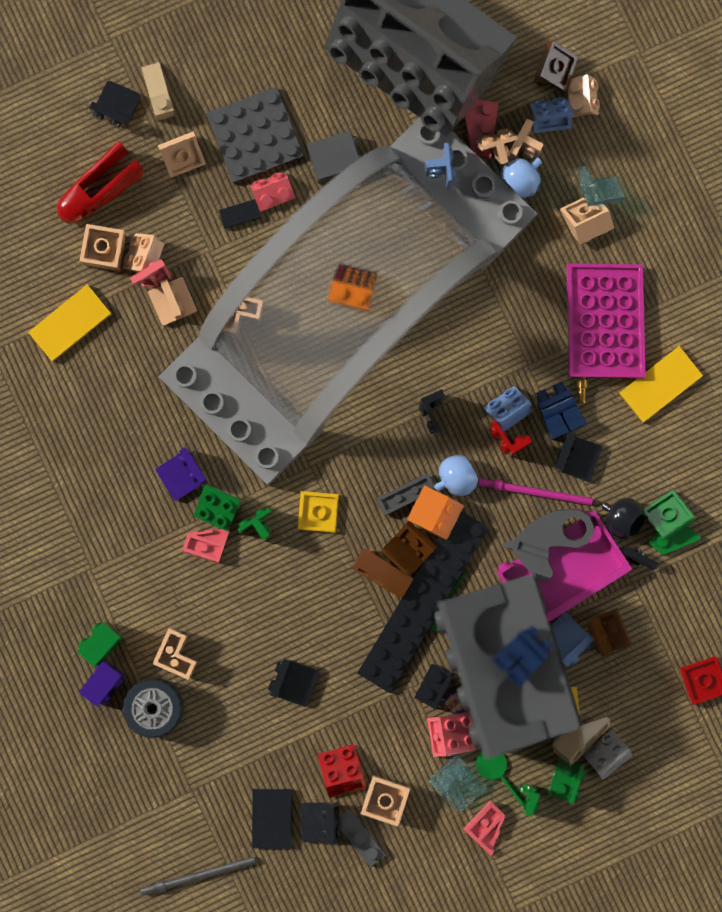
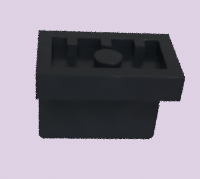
M442 389L421 398L418 407L422 417L426 416L428 420L426 426L429 433H434L435 437L439 436L440 430L429 407L431 406L434 409L442 405L445 398Z
M568 432L553 470L590 482L602 446L575 437L576 434Z
M431 664L414 698L435 710L437 706L441 708L446 699L443 696L446 689L450 691L455 682L452 679L453 674Z
M339 802L301 804L303 842H326V844L341 842Z

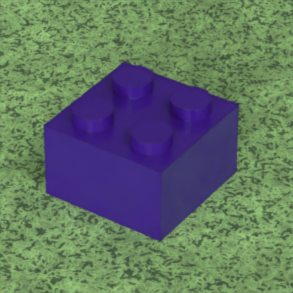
M102 661L78 693L96 707L107 705L113 698L111 693L114 689H119L125 682L123 679L125 674L109 661Z

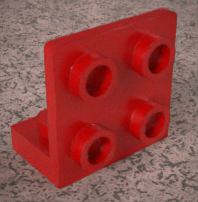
M493 420L490 424L489 431L494 439L498 438L501 442L499 447L504 455L508 454L509 457H512L532 443L528 435L526 437L521 435L510 443L496 420Z
M354 744L317 755L329 798L367 788Z

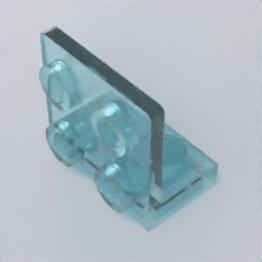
M586 166L578 167L579 187L588 207L625 200V195L617 177L593 180L592 173H588Z
M458 755L452 758L428 780L457 814L461 813L486 790L484 784Z

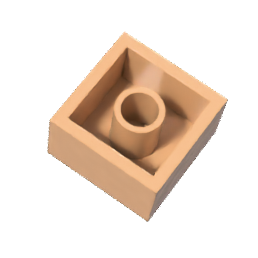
M86 224L80 263L84 266L120 272L127 234L124 230Z
M373 775L361 814L398 826L410 787Z

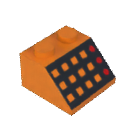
M339 263L332 281L328 302L369 312L378 272Z

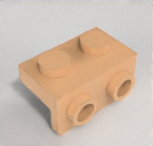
M584 75L570 79L568 97L573 111V118L588 114L594 116L599 114L598 83L594 77Z

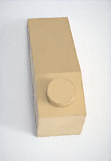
M160 62L141 67L157 121L174 117L175 112Z
M604 717L582 725L578 730L564 733L562 736L558 735L553 741L554 753L571 767L608 730L610 719Z

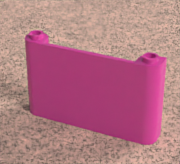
M589 510L586 511L594 523L593 536L587 544L579 548L549 547L548 562L552 567L553 575L548 581L538 580L548 612L545 615L547 622H550L632 570L595 511L591 513ZM580 519L564 529L563 532L570 539H579L586 533V524ZM519 559L510 564L506 561L498 566L499 571L496 572L503 583L532 574Z

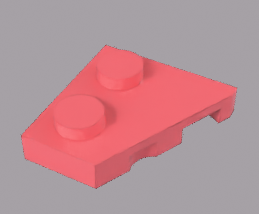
M162 259L152 262L146 269L130 278L133 285L141 283L143 287L151 288L161 286L160 282L167 279L168 282L173 280Z
M210 529L203 532H190L187 535L182 552L219 564L230 529L228 531Z
M489 801L463 829L491 856L494 852L493 848L496 839H498L500 826L503 824L505 815Z

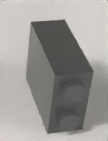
M351 131L307 143L308 153L318 184L334 179L362 157L361 153L357 154L355 147H358L356 136L351 135Z

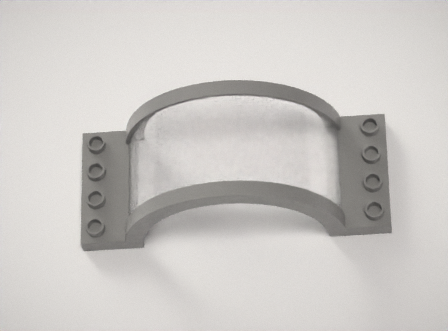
M418 118L390 147L382 146L372 150L337 175L273 235L220 297L202 325L198 338L159 378L269 486L322 433L324 426L334 412L376 364L454 288L480 269L484 271L536 219L537 213L453 131L446 137L439 131L434 132L427 129L422 123L421 118ZM444 143H448L449 148L453 150V160L450 166L454 167L455 179L454 183H451L450 189H446L445 175H442L440 178H430V176L425 175L426 160L443 158ZM339 263L378 272L369 312L328 302L332 281Z

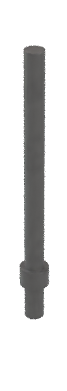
M253 856L172 880L157 881L154 885L141 888L142 896L155 892L162 893L172 887L256 864Z

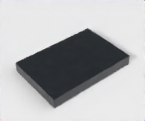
M252 789V848H291V789Z

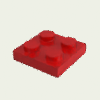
M717 656L679 668L691 705L722 695V671Z

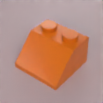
M424 486L407 520L447 540L464 505Z

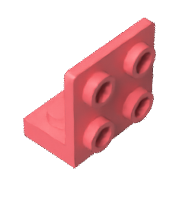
M471 711L427 718L433 757L449 756L477 750L474 747L469 731V726H472L473 723Z

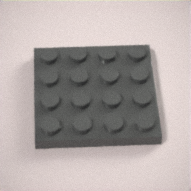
M277 87L206 113L233 184L304 158Z

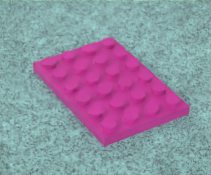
M568 263L566 265L568 378L644 379L646 374L643 264Z

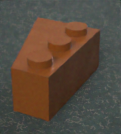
M364 548L352 569L402 599L413 581L411 575L407 576L394 567L395 564L391 560L379 558V553L369 548L367 550Z

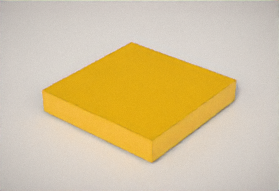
M301 491L298 530L336 533L339 494Z

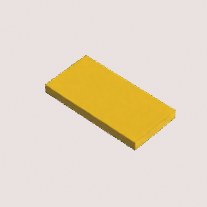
M85 285L28 333L50 360L54 362L112 314L92 289Z
M678 346L646 371L644 379L637 378L619 394L643 423L703 375L681 347Z

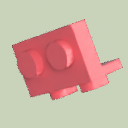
M275 173L271 178L257 180L253 183L254 185L250 186L260 212L295 199L286 173Z

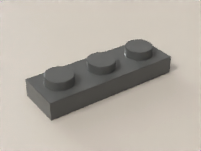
M427 473L376 498L385 516L416 501L424 486L433 490L435 488Z
M350 808L340 815V829L370 867L386 855Z

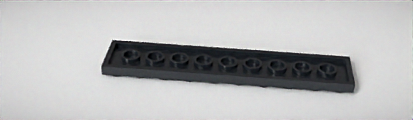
M461 511L448 539L438 537L435 545L437 548L421 565L357 674L391 693L434 621V612L440 611L438 602L447 599L489 527Z

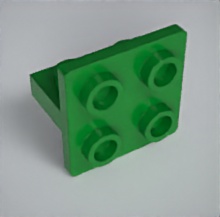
M206 484L193 516L228 531L241 506V500Z
M263 507L255 513L256 517L251 520L247 518L239 523L240 527L237 529L239 533L242 534L254 526L263 541L271 538L269 533L272 531L265 521L262 523L261 521L273 514L270 508L266 510Z

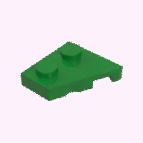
M686 526L665 541L656 532L648 541V544L661 555H665L700 540L701 537L690 527Z

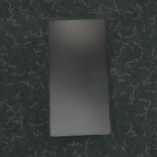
M255 199L219 210L224 229L261 218Z

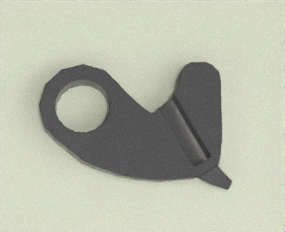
M581 509L556 510L534 520L522 530L516 539L507 541L502 545L503 548H511L532 574L536 573L539 581L545 582L553 575L552 567L548 562L549 547L579 548L587 544L593 536L594 523L589 514ZM578 517L584 521L587 528L584 536L579 539H570L564 534L563 524L568 518Z

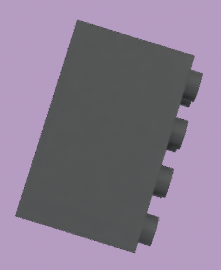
M342 0L324 49L328 51L330 57L335 62L346 64L359 73L361 80L365 84L372 87L377 86L388 94L397 107L408 109L421 118L422 123L427 129L434 132L439 131L448 137L494 82L517 37L466 0Z
M536 573L438 602L440 611L434 612L440 634L447 633L451 645V648L446 650L448 663L452 673L459 672L462 682L460 688H457L463 710L471 711L474 721L472 726H469L472 742L475 749L482 748L485 759L580 729L582 722L564 664L561 662L562 657L551 621L547 622L545 616L548 612ZM533 625L539 632L534 640L540 644L545 639L552 645V648L548 653L549 657L544 660L523 685L517 687L505 674L508 670L503 672L491 658L520 631L526 630Z

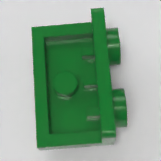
M525 783L523 786L518 785L517 789L527 794L522 812L532 817L533 813L537 814L540 794L534 786Z

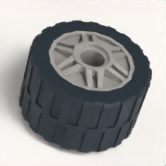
M162 679L141 681L128 691L124 699V719L129 728L142 737H162L174 730L182 719L184 713L182 695L168 681ZM151 703L157 705L158 710L156 713L150 711Z

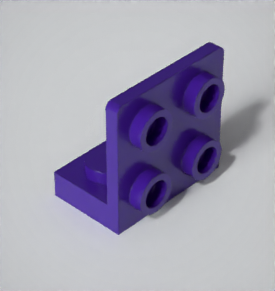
M186 447L181 449L178 455L155 469L175 501L208 481Z

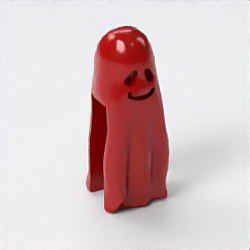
M117 141L59 199L56 206L58 217L68 224L82 221L86 216L93 214L104 205L110 203L132 184L140 180L144 172L142 166L137 160H134L91 199L84 190L128 154L124 145Z

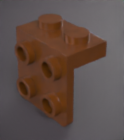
M408 521L382 548V552L403 573L410 576L437 546L414 524Z
M618 608L588 620V632L590 635H593L595 649L602 657L632 644Z

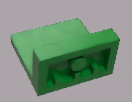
M558 757L547 795L565 800L570 804L578 801L581 792L578 787L580 782L584 781L586 775L584 766L574 763L570 767L564 760Z

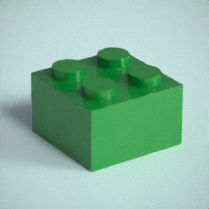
M108 622L97 623L91 629V636L89 638L85 637L78 644L79 649L77 653L93 667H98L125 638Z

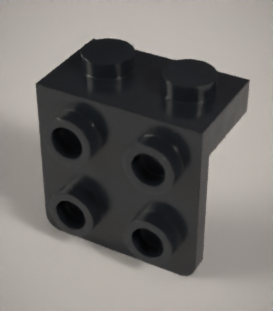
M107 81L97 103L92 101L89 109L92 116L96 119H104L116 128L122 127L127 129L141 96L139 93L113 81Z
M283 658L282 662H277L274 671L277 672L276 679H271L269 684L270 696L306 707L310 701L319 672Z

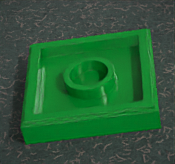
M674 489L644 508L647 520L664 541L696 520L693 513Z

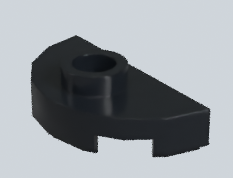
M626 546L623 549L622 554L626 556L627 561L639 567L645 565L650 570L657 569L659 563L646 557L644 552L640 550L634 551Z

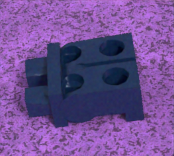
M562 382L552 386L556 395L549 398L546 389L536 393L537 407L551 440L587 424L570 389L567 390Z
M533 625L526 630L520 631L491 658L503 672L508 670L505 674L517 687L523 685L531 674L549 657L548 653L552 648V645L545 639L540 644L534 640L539 632Z

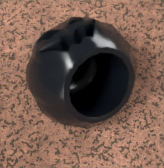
M621 498L612 506L607 502L602 506V509L607 511L606 528L615 538L631 539L639 533L644 525L646 514L644 507L637 500Z

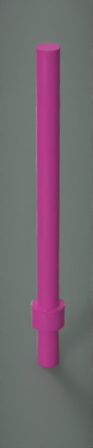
M479 478L478 486L493 488L494 491L499 492L505 490L592 506L593 498L509 484L498 479L492 481Z

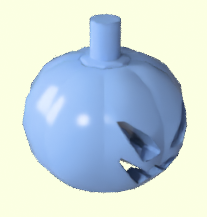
M538 157L532 163L522 158H514L505 164L501 170L500 178L519 197H531L538 191L541 183L540 175L536 168L542 164V161Z
M453 455L441 462L439 467L441 482L435 484L434 488L437 492L446 488L454 496H465L476 488L478 478L465 456Z

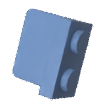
M567 613L562 614L552 624L562 657L561 662L566 667L568 665L572 667L580 659L578 657L583 651L586 653L594 646L592 644L594 638L587 634Z

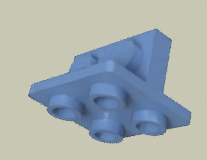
M568 99L538 100L530 104L534 122V133L572 128L571 117H573V111Z
M444 143L443 158L426 160L425 165L426 176L440 178L442 175H445L446 189H450L451 183H454L455 179L454 167L450 166L453 160V150L449 148L448 143Z
M515 386L507 389L502 395L490 401L484 407L492 419L497 421L503 432L533 412L530 407L531 402Z

